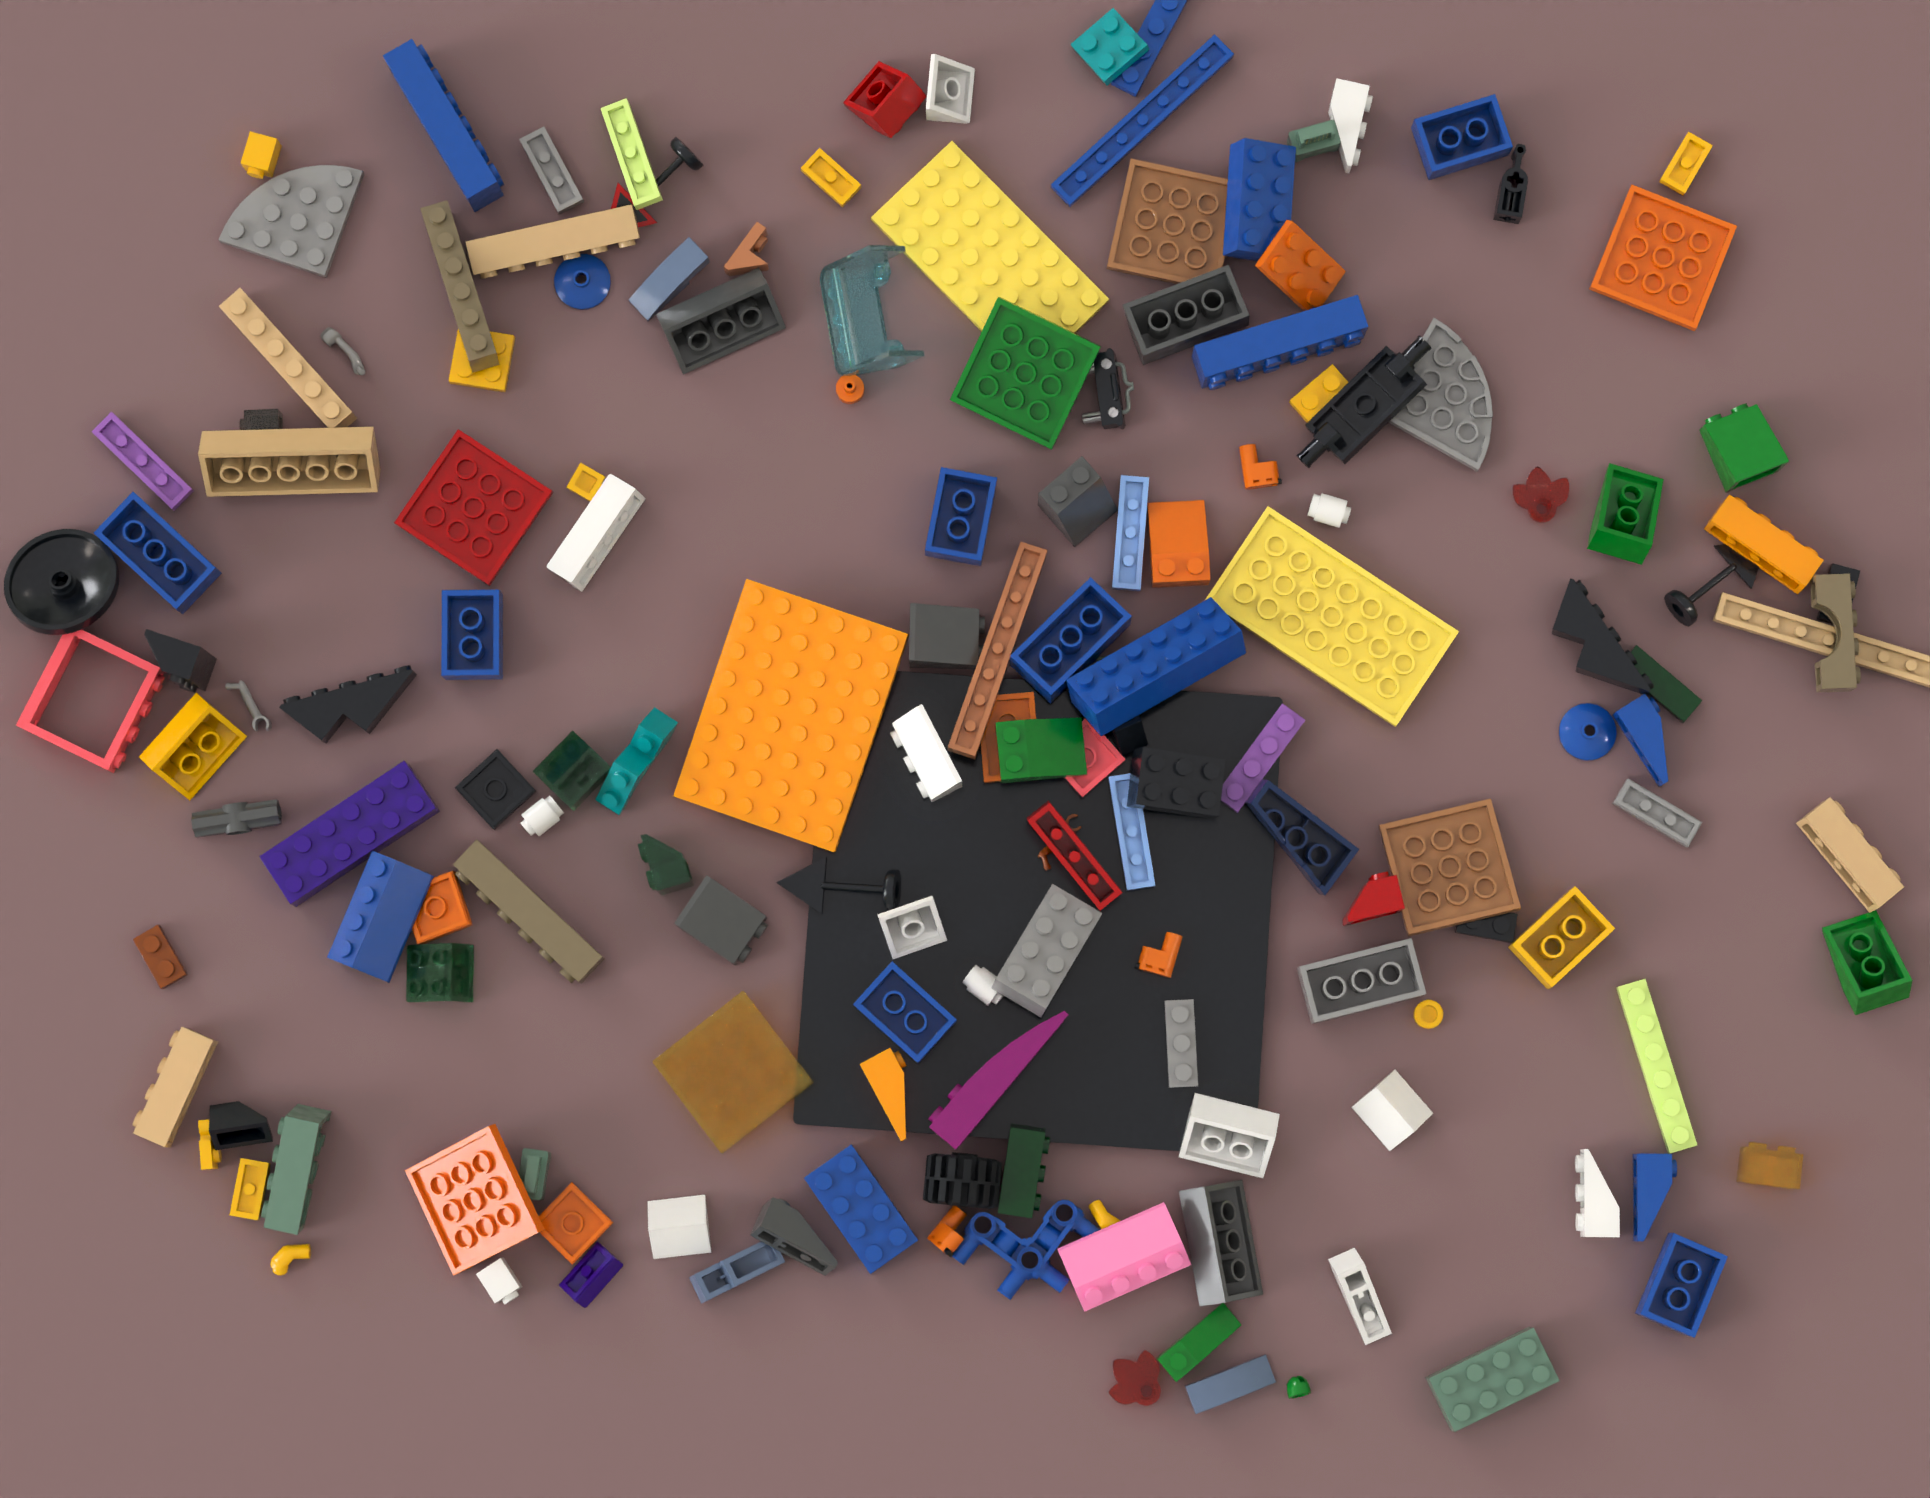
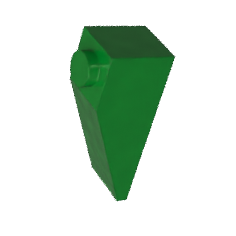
M1221 1303L1156 1359L1173 1380L1177 1382L1241 1326V1323L1227 1306Z

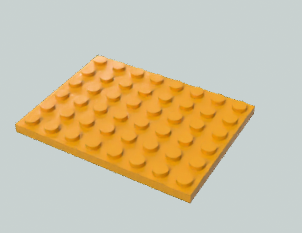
M746 579L673 796L811 845L836 852L909 634Z

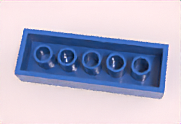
M410 39L384 54L383 58L474 212L504 196L500 188L504 185L500 174L493 163L487 165L490 159L479 139L473 141L476 136L466 117L462 116L459 118L462 113L451 92L445 94L448 89L437 69L430 70L434 66L422 44L416 46L413 39Z
M1355 295L1194 345L1192 360L1201 388L1209 387L1210 390L1224 387L1226 385L1225 382L1232 379L1241 382L1252 378V373L1261 370L1266 374L1280 369L1279 365L1290 362L1291 365L1302 363L1307 360L1306 356L1316 353L1318 357L1328 355L1334 352L1333 348L1344 345L1345 348L1357 346L1361 343L1360 340L1364 338L1369 326L1359 296Z
M1210 597L1066 679L1071 702L1098 734L1103 736L1246 654L1243 633L1236 623Z

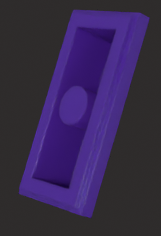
M597 1241L562 1280L559 1286L575 1302L586 1308L619 1272L623 1264Z

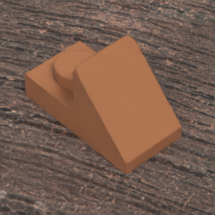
M758 222L755 223L724 265L727 275H742L758 267L761 272L769 270L768 264L754 254L755 251L759 253L768 241V238H766L768 235L766 227Z

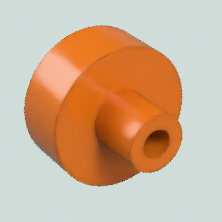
M854 374L842 376L836 384L838 398L846 404H854L860 401L864 395V384L860 377Z

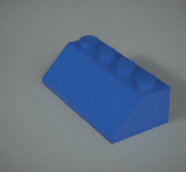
M372 851L327 958L390 983L434 876Z

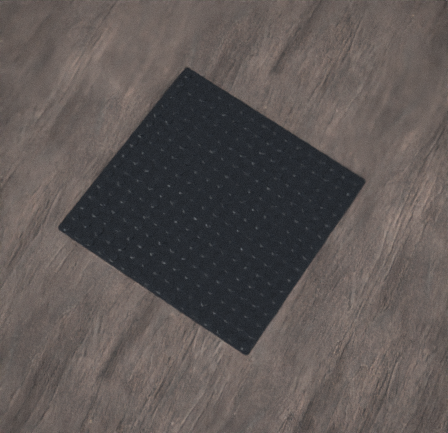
M897 671L837 850L832 852L813 845L812 864L827 857L825 882L883 885L887 871L892 869L899 870L901 875V896L898 907L933 896L947 941L893 959L878 918V914L889 911L883 903L882 892L824 889L823 913L821 914L809 906L793 1121L799 1125L895 1131L860 1066L862 1062L891 1048L893 1053L899 1050L907 1065L902 1068L905 1074L906 1132L936 1134L929 1128L932 1124L929 1117L939 1105L943 1109L948 1105L951 1100L947 1096L958 1083L963 1086L987 1061L1008 1044L1035 1026L1063 1011L1069 1014L1067 1019L970 1133L969 1137L1009 1139L1010 1126L1013 1123L1045 1128V1136L1050 1137V1142L1180 1151L1195 1093L1258 1108L1275 839L1245 803L1239 812L1236 813L1221 802L1219 816L1209 819L1143 809L1156 886L1126 891L1108 777L1131 773L1133 752L1123 755L1126 760L1083 798L1064 777L1011 783H984L981 744L975 759L948 751V745L973 676ZM1003 678L998 695L1034 692L1036 719L1081 718L1082 721L1085 719L1071 702L1068 687L1050 704L1026 680ZM1181 690L1139 714L1149 744L1144 747L1226 759L1224 783L1283 701L1279 697ZM921 704L926 710L962 780L961 788L934 802H931L929 796L926 798L922 797L916 783L920 782L916 771L909 772L903 760L907 756L903 746L897 748L890 735V732L894 731L892 723ZM1110 732L1106 733V734H1105L1106 738H1107V739L1114 745V747L1119 751V749L1117 748L1115 742L1113 741V739H1112V737H1111ZM1280 756L1263 778L1269 780L1277 787ZM1048 800L1065 821L1071 814L1078 815V817L1069 820V826L1071 828L1082 826L1075 833L1122 891V894L1101 911L1054 853L1046 855L1051 865V869L1047 871L1044 870L1042 859L1038 858L1040 851L1047 845L1026 818ZM1052 884L1102 912L1099 921L1042 1017L1037 1016L1005 996L997 1005L992 1002L987 1006L967 991V986L962 983L975 965L981 969L985 967L995 976H998ZM1166 932L1183 936L1171 978L1135 968L1142 946L1161 950ZM892 961L957 1019V1022L919 1064L853 1005ZM1194 999L1198 1087L1169 1088L1164 1001Z

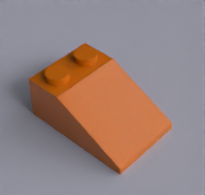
M1204 500L1147 503L1152 588L1209 585L1210 562Z

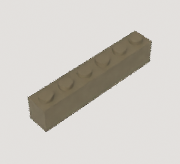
M448 200L420 208L472 373L500 365Z
M477 839L453 864L458 869L455 875L466 885L472 882L479 889L476 894L487 905L493 902L498 906L500 910L497 914L508 924L514 921L521 928L517 933L529 944L534 940L541 947L539 953L550 964L554 960L563 968L559 972L571 983L576 979L582 984L605 959Z

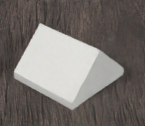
M931 54L926 120L970 123L975 68L937 54Z
M933 896L878 914L893 959L947 941Z
M1393 1070L1351 1107L1389 1151L1414 1133L1433 1114L1396 1070Z
M706 1195L648 1201V1232L653 1259L712 1253Z

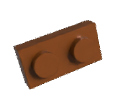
M160 925L154 926L133 939L161 989H165L188 975Z

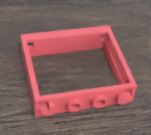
M82 629L73 633L63 634L16 726L114 773L116 768L119 769L121 763L125 762L127 754L124 752L128 744H132L136 740L140 731L138 725L142 717L146 718L153 706V703L150 701L155 692H159L162 689L165 673L160 667ZM81 639L148 672L104 759L37 726Z

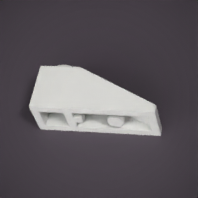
M1352 1248L1328 1259L1364 1344H1370L1392 1334L1366 1266L1356 1249Z

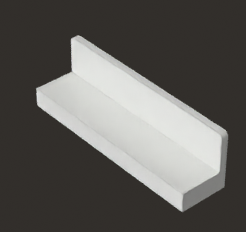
M609 474L547 564V568L582 592L646 498L634 487Z

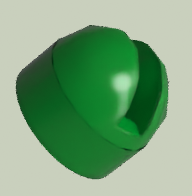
M1303 1376L1291 1377L1286 1384L1289 1399L1311 1394L1310 1385Z

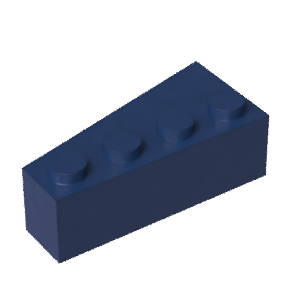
M1262 779L1245 802L1320 895L1328 893L1359 851V848L1269 780Z

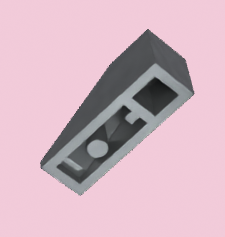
M774 1197L762 1206L750 1236L824 1276L836 1268L838 1261L798 1210L792 1208L787 1201Z

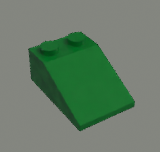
M1609 463L1592 521L1587 549L1642 565L1653 544L1664 479Z
M1081 718L1026 719L995 723L1001 783L1087 775Z
M1876 910L1822 928L1843 992L1855 1015L1909 998L1913 980Z

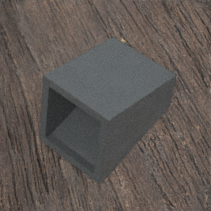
M1083 456L1038 493V506L1074 547L1118 511L1102 478Z
M910 603V668L976 669L984 646L979 645V634H985V617H979V609Z
M707 875L674 923L678 928L734 965L738 961L743 963L752 951V948L749 947L754 937L759 939L768 927V924L765 923L766 915Z

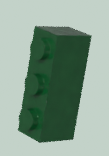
M1011 1123L998 1213L1032 1218L1033 1211H1039L1041 1194L1036 1193L1038 1182H1044L1046 1169L1045 1165L1040 1164L1042 1154H1048L1050 1137L1045 1136V1128Z

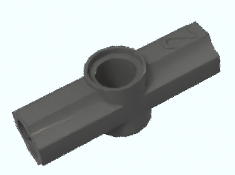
M275 799L248 804V802H238L223 805L220 809L192 813V829L195 837L199 838L224 833L226 835H237L251 832V829L277 826L282 824L279 800Z

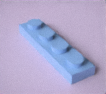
M1121 475L1112 589L1141 590L1149 477Z
M1130 773L1109 776L1108 781L1126 891L1155 887L1143 809L1127 807Z

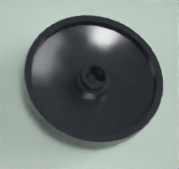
M76 529L50 531L29 541L13 557L4 578L5 599L14 616L27 628L48 635L73 633L97 621L111 606L119 587L118 565L108 546L95 535Z

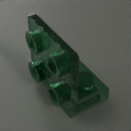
M439 943L407 946V1002H473L474 945Z

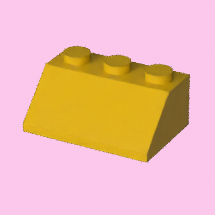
M196 692L142 752L139 758L153 772L190 801L247 736Z

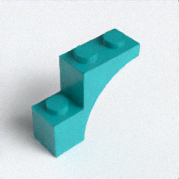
M654 707L639 724L630 744L613 762L595 800L620 815L651 764L669 742L678 722Z

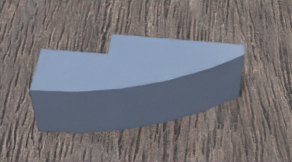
M688 237L643 282L630 297L629 302L649 321L690 284L689 281L710 263L708 256Z
M759 1242L692 1275L689 1279L702 1304L783 1264L785 1260L780 1251L763 1242Z
M1265 1354L1184 1386L1194 1413L1198 1414L1271 1385L1276 1380Z

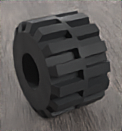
M952 1152V1155L936 1153L928 1155L923 1200L933 1204L986 1209L998 1207L1002 1162L996 1159L981 1158L977 1154Z

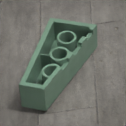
M297 1104L285 1118L281 1117L277 1131L281 1135L280 1145L275 1146L272 1156V1162L276 1163L275 1171L270 1173L267 1182V1190H271L269 1201L266 1200L264 1202L261 1217L265 1218L264 1228L298 1235L303 1230L312 1196V1189L308 1188V1184H313L319 1166L318 1162L314 1161V1158L319 1155L321 1147L324 1145L326 1135L321 1133L322 1125L330 1120L331 1111Z

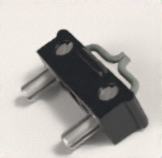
M1108 348L1106 352L1098 353L1089 372L1095 373L1100 411L1083 414L1082 421L1084 424L1102 421L1104 429L1117 427L1124 429L1126 426L1124 414L1128 413L1131 408L1129 393L1134 390L1133 382L1127 380L1125 365L1117 362L1115 352ZM1117 366L1121 367L1124 383L1127 386H1131L1125 392V410H1123Z

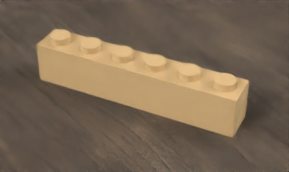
M631 204L466 241V247L473 275L480 274L481 279L497 276L498 269L508 267V272L510 273L524 270L525 263L534 261L536 267L553 263L552 257L563 255L564 260L580 257L579 251L588 249L591 250V254L608 251L607 245L618 243L619 248L636 245L635 239L640 238L634 207Z
M241 288L219 305L227 317L327 428L348 427L357 419L346 404Z

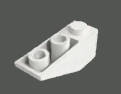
M1337 78L1328 114L1330 120L1335 121L1341 140L1338 149L1345 173H1350L1352 165H1358L1361 149H1357L1356 145L1358 138H1364L1367 122H1362L1364 111H1370L1373 96L1368 95L1369 85Z
M1580 1149V1155L1575 1157V1170L1577 1173H1580V1184H1576L1575 1188L1576 1202H1580V1213H1576L1575 1219L1576 1231H1580V1237H1620V1208L1589 1149Z

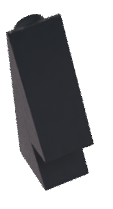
M1570 578L1552 629V634L1584 645L1575 672L1649 696L1650 690L1654 688L1649 677L1645 673L1641 675L1635 667L1638 663L1629 650L1624 652L1618 642L1621 641L1620 636L1612 626L1608 628L1602 620L1605 616L1596 603L1591 605L1586 597L1589 593L1580 580L1575 582L1574 579Z
M410 665L394 669L395 673L384 676L383 673H377L366 677L367 681L356 684V681H347L339 684V689L329 692L328 688L312 691V696L301 699L300 696L286 698L283 700L284 704H281L279 708L324 743L330 740L347 717L370 734L417 674L411 669Z

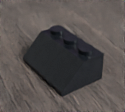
M146 629L144 635L161 670L169 675L168 680L174 682L180 688L196 693L197 688L206 691L217 658L202 647Z

